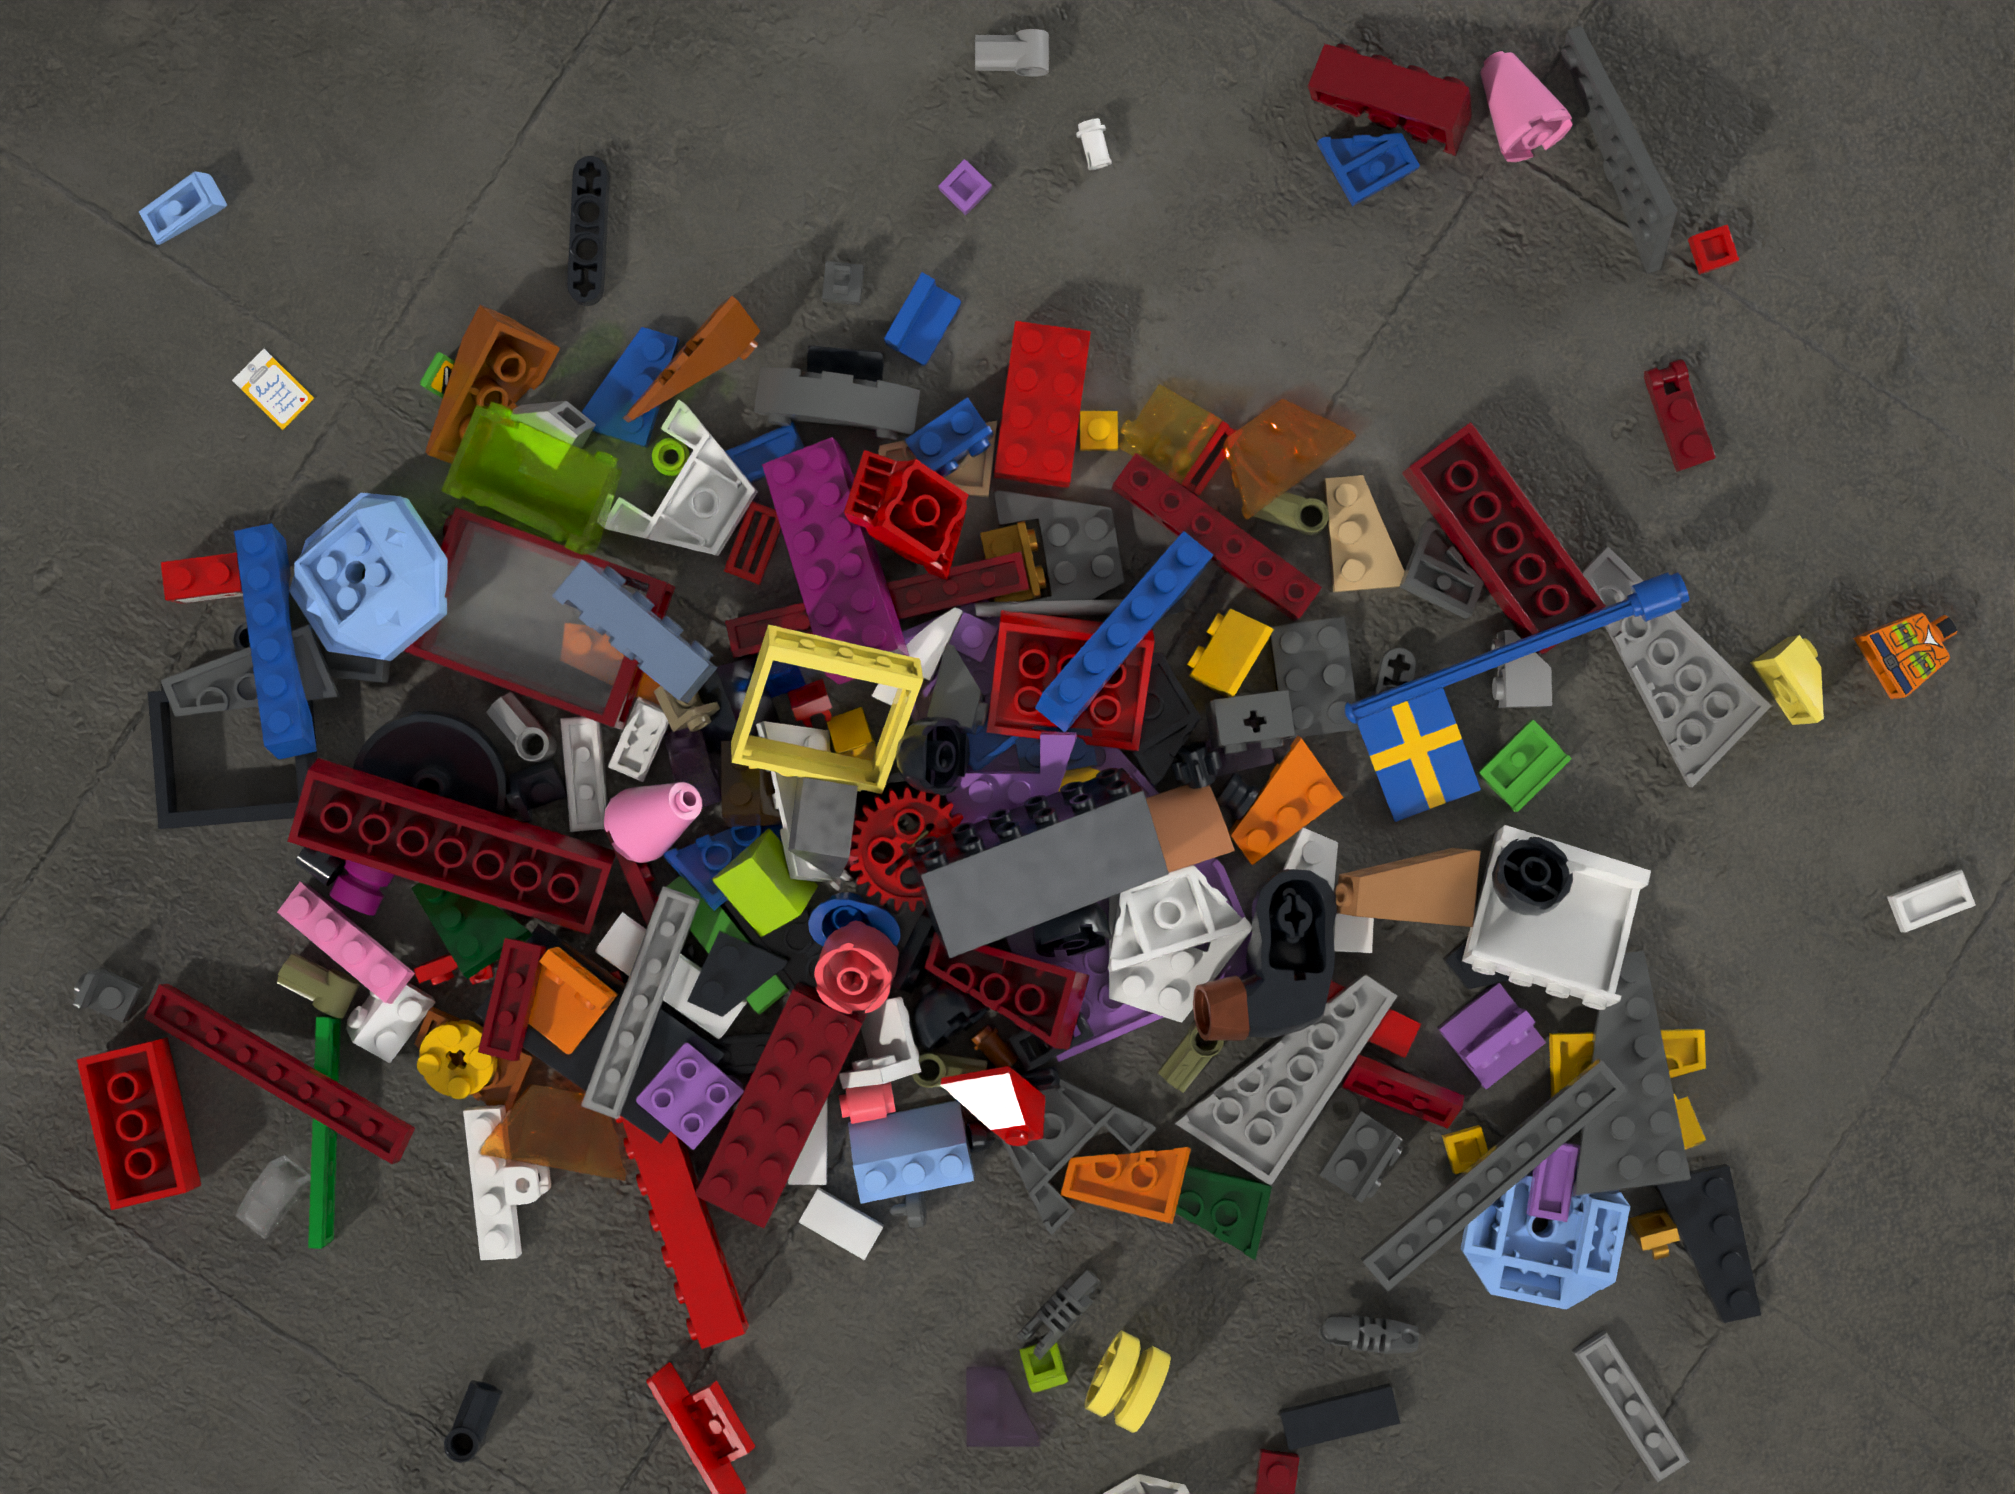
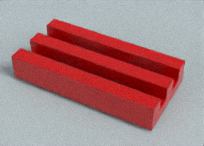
M1211 412L1168 474L1169 477L1197 497L1200 496L1242 434L1229 427V424L1217 419V416ZM1212 425L1217 429L1186 476L1182 477L1178 474ZM1225 434L1230 437L1197 486L1192 484L1191 480L1222 435Z
M753 501L751 502L724 572L761 585L782 530L775 509ZM756 511L763 513L742 569H738L735 566ZM770 517L776 518L756 572L751 574L749 572Z

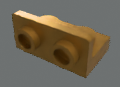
M1025 521L1018 522L1017 525L981 532L980 536L985 559L1022 552L1030 590L994 598L995 602L1029 601L1041 598L1040 589L1047 587L1042 565L1034 566L1032 552L1038 551L1034 528L1027 530Z

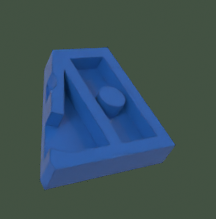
M1402 133L1383 134L1380 137L1354 135L1353 138L1341 139L1322 137L1317 142L1319 149L1352 207L1417 171L1420 167Z

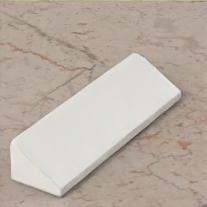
M622 912L595 951L630 976L647 929ZM680 954L663 1000L711 1035L720 1039L746 1005L747 1000L744 999L723 1017L687 1002L702 968Z

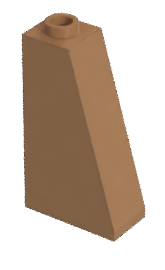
M1449 848L1339 874L1338 885L1335 889L1336 913L1356 917L1473 927L1480 851Z

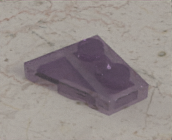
M967 1367V1447H1040V1436L1035 1431L1026 1413V1408L1020 1396L1017 1395L1005 1367Z

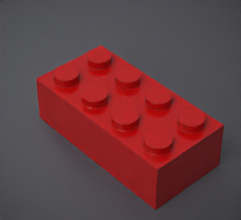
M1015 321L994 478L1069 488L1091 331Z
M168 1037L76 1059L111 1210L187 1193L201 1186Z

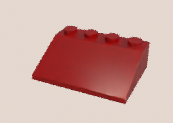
M1001 610L986 733L1040 739L1042 732H1053L1031 729L1034 726L1057 727L1036 710L1035 707L1043 691L1104 622ZM1153 628L1115 671L1088 705L1087 710L1085 709L1070 726V728L1091 729L1092 736L1077 735V737L1085 741L1086 745L1139 751L1155 643Z

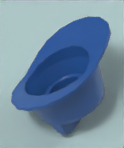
M840 892L831 896L812 911L808 920L809 932L812 938L822 947L835 930L847 926L852 921H861L867 926L881 931L895 946H897L900 940V926L895 917L881 907L868 904L864 898L852 892Z

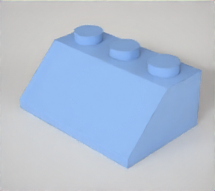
M958 1100L889 1113L887 1118L851 1124V1121L848 1122L853 1168L860 1204L974 1181V1169L961 1103Z

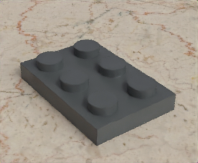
M1345 616L1271 626L1274 630L1269 640L1276 690H1288L1295 736L1287 739L1296 738L1297 736L1306 737L1359 729L1357 723L1350 722L1345 715L1346 703L1353 704L1356 702Z

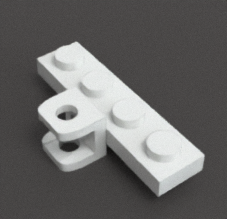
M505 1105L468 1107L463 1113L480 1260L518 1258L522 1254L516 1205L532 1203L550 1190L549 1163L540 1157L515 1158L511 1161Z

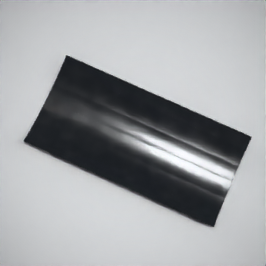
M538 923L532 932L533 936L527 942L546 946L545 953L551 948H561L618 994L571 1054L563 1052L530 1024L527 1026L523 1048L587 1091L626 984ZM492 991L475 1012L483 1020H486ZM662 1009L658 1012L620 1116L660 1144H662L670 1130L636 1102L637 1096L685 1042L691 1044L715 1066L724 1055L722 1051Z

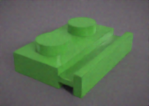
M1532 719L1476 773L1511 806L1514 812H1518L1572 758L1566 755L1560 746Z

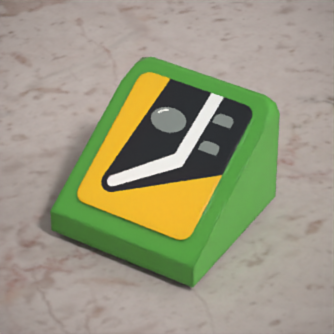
M441 352L436 353L421 379L420 385L443 399L455 361Z

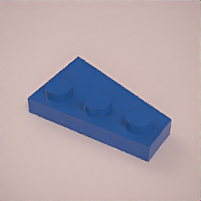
M641 327L581 412L596 424L592 432L641 447H648L660 405L629 423L623 419V416L675 357L680 342L678 337Z

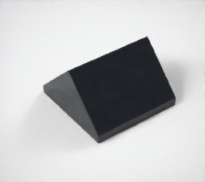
M757 656L718 666L698 690L704 705L717 701L720 707L717 712L709 717L711 723L702 728L711 753L721 750V741L732 740L756 665ZM767 683L765 684L749 733L752 736H758L756 727L758 723L767 721L781 724Z

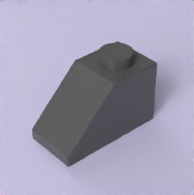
M946 644L927 717L937 716L957 720L961 724L957 725L960 731L976 735L978 725H985L989 704L984 703V695L954 645Z

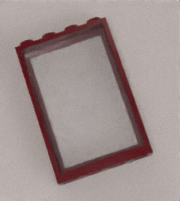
M455 507L453 515H449L443 527V535L445 537L441 545V550L448 559L445 591L447 615L404 651L613 728L624 730L645 672L637 666L639 662L636 659L630 660L615 649L608 641L610 639L608 635H601L579 619L581 613L579 610L566 604L562 605L552 595L580 561L584 560L603 570L607 566L615 570L626 580L622 586L632 595L639 591L655 605L651 611L662 620L666 615L675 586Z

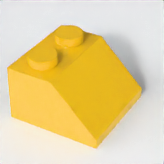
M1229 609L1224 616L1217 613L1207 630V633L1212 635L1205 648L1198 645L1187 665L1193 668L1189 677L1225 698L1235 696L1274 629L1233 609Z

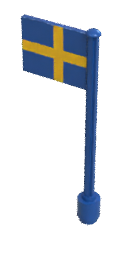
M1666 572L1632 585V594L1628 595L1626 600L1353 704L1347 702L1345 705V715L1350 722L1357 723L1394 821L1397 822L1481 790L1443 687L1632 615L1634 617L1642 616L1643 620L1647 622L1681 609V604L1689 601L1688 591L1681 575L1678 572L1672 575Z

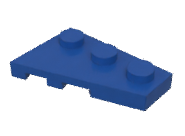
M783 825L732 827L711 837L708 834L695 840L696 843L678 851L676 848L664 853V857L715 911L728 899L711 879L768 828L782 842L780 829L783 828Z

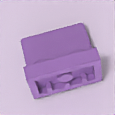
M685 1042L637 1096L636 1102L694 1150L744 1093L742 1083L733 1075L727 1076L691 1044Z

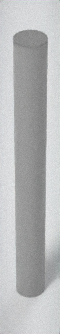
M1124 599L975 602V617H1000L1001 610L1046 616L1111 615Z

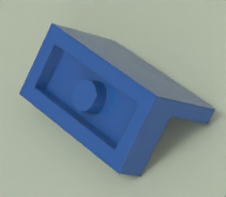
M921 272L884 338L886 345L920 365L926 366L961 305L960 299L937 287L935 279Z

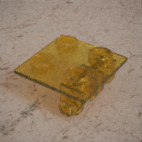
M1159 384L1137 419L1133 422L1127 420L1123 424L1121 433L1125 437L1120 443L1119 448L1132 456L1138 453L1181 484L1222 419Z

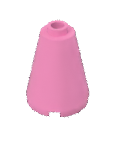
M1499 51L1490 55L1484 61V67L1481 69L1480 75L1500 151L1507 162H1519L1534 157L1531 152L1532 149L1542 145L1547 150L1568 133L1573 125L1570 120L1572 119L1570 112L1514 53Z
M685 782L628 788L611 798L605 809L604 827L606 832L610 831L614 840L612 846L618 853L631 861L639 863L648 862L664 855L696 819L702 809V799L697 789Z

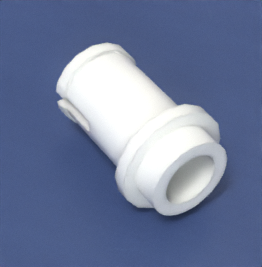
M1098 118L1078 124L1079 131L1076 135L1077 138L1082 140L1088 170H1096L1111 165L1112 161L1109 157L1103 131L1106 130L1105 125H1101Z

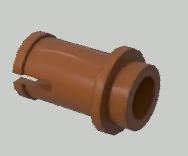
M986 1024L971 1038L975 1043L973 1048L975 1050L980 1049L996 1068L1011 1067L1019 1057L996 1034L998 1029L996 1027L992 1029Z

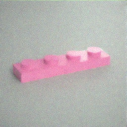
M299 882L277 911V913L384 1003L392 1004L415 974L307 883Z

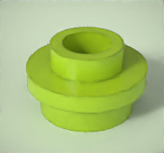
M676 438L661 440L656 444L652 452V461L655 468L667 476L679 475L690 457L688 447ZM670 451L678 453V460L674 464H668L665 461V456Z

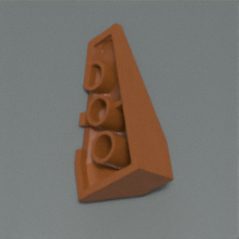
M730 296L714 310L623 416L625 421L631 422L735 361L738 357L744 361L758 346L754 338L759 334L760 329L736 298Z
M479 305L462 338L425 452L427 455L460 467L491 435V428L499 421L500 417L518 407L515 403L530 388L535 390L541 384L560 347L516 320L483 305Z

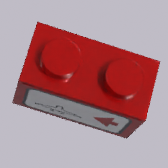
M237 553L161 562L166 601L184 604L243 596Z

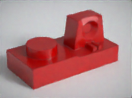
M448 953L421 963L414 968V972L419 983L430 979L432 985H436L453 978V970H456L458 966L451 954ZM490 964L469 978L472 985L494 977L496 975L494 964Z

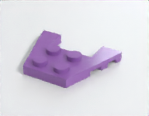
M1042 732L1040 734V772L967 770L965 777L958 776L956 782L952 785L958 786L956 790L945 795L947 801H951L954 805L951 810L952 815L962 813L964 818L959 824L967 822L974 824L988 819V815L996 810H1011L1024 805V802L1033 796H1048L1058 792L1077 739V732Z

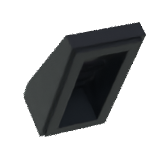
M1081 1009L1076 1023L1081 1034L1076 1037L1073 1035L1069 1049L1094 1036ZM1026 1030L1009 1038L1027 1072L1067 1051L1066 1049L1058 1048L1049 1051L1043 1039ZM1030 1035L1033 1036L1042 1053L1038 1058L1027 1040V1037Z

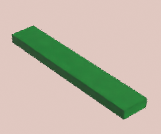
M324 1014L316 1017L314 1069L339 1083L341 1018ZM314 1118L312 1122L308 1248L322 1249L334 1240L337 1132Z

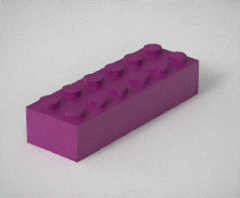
M831 437L762 464L813 635L909 656L873 538L865 527L849 522L844 514L854 482L846 451ZM825 672L827 677L839 685L856 679Z

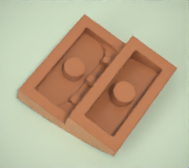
M1187 784L1146 798L1169 873L1235 851L1210 785L1193 789Z

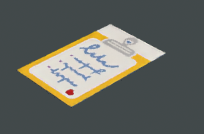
M265 349L232 380L282 430L315 399Z

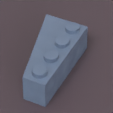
M581 560L554 592L552 597L562 605L566 604L581 612L579 615L581 621L601 635H608L610 637L608 641L615 649L630 660L636 659L639 662L637 666L676 699L688 703L717 669L709 661L713 654L696 640L690 645L680 636L684 630L675 621L666 615L662 620L651 611L655 605L639 591H636L633 595L622 586L626 580L611 567L607 566L603 570Z

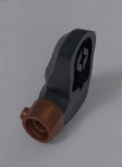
M1286 869L1273 873L1258 887L1252 903V936L1246 955L1247 972L1240 977L1235 975L1197 985L1194 990V1018L1201 1038L1204 1040L1242 1041L1246 1040L1247 1037H1277L1301 1031L1322 1020L1334 972L1333 926L1337 912L1336 895L1327 880L1310 870Z

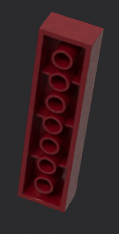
M320 758L308 769L287 841L586 934H590L616 855L614 850Z

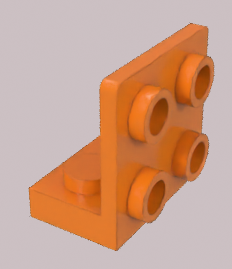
M555 947L548 949L539 961L542 967L528 1024L563 1052L571 1054L618 994L561 948Z

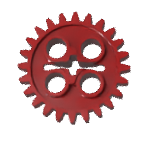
M905 786L903 796L898 797L891 788L889 789L890 800L885 802L880 796L876 795L877 808L872 809L864 805L862 809L867 816L866 820L854 818V824L860 829V832H852L851 841L857 843V846L850 848V856L858 857V860L852 862L849 866L851 871L862 870V873L856 879L858 885L870 883L866 891L868 897L876 892H880V905L883 906L891 898L894 899L896 911L900 909L903 901L908 902L911 912H914L917 901L922 900L925 907L926 905L918 882L906 884L900 879L902 871L912 867L908 854L902 858L891 874H886L885 870L902 856L903 847L901 844L904 842L909 845L913 844L927 824L933 823L934 828L922 838L929 836L937 838L951 833L952 828L957 826L964 817L962 813L950 816L949 813L954 805L951 801H948L940 806V795L934 794L929 800L926 799V792L918 791L917 796H912L909 786ZM908 812L914 813L919 817L917 827L910 831L901 829L898 826L900 816ZM886 841L893 846V852L888 858L878 859L872 854V848L877 842Z

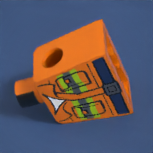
M1917 613L1857 635L1853 639L1890 699H1898L1910 695L1949 661L1950 655L1942 642L1957 634V629L1953 621L1946 615H1942L1930 623L1926 615Z

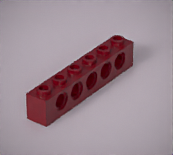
M1138 453L1134 454L1113 483L1112 490L1177 537L1183 531L1213 554L1211 562L1291 620L1296 621L1300 619L1322 587Z

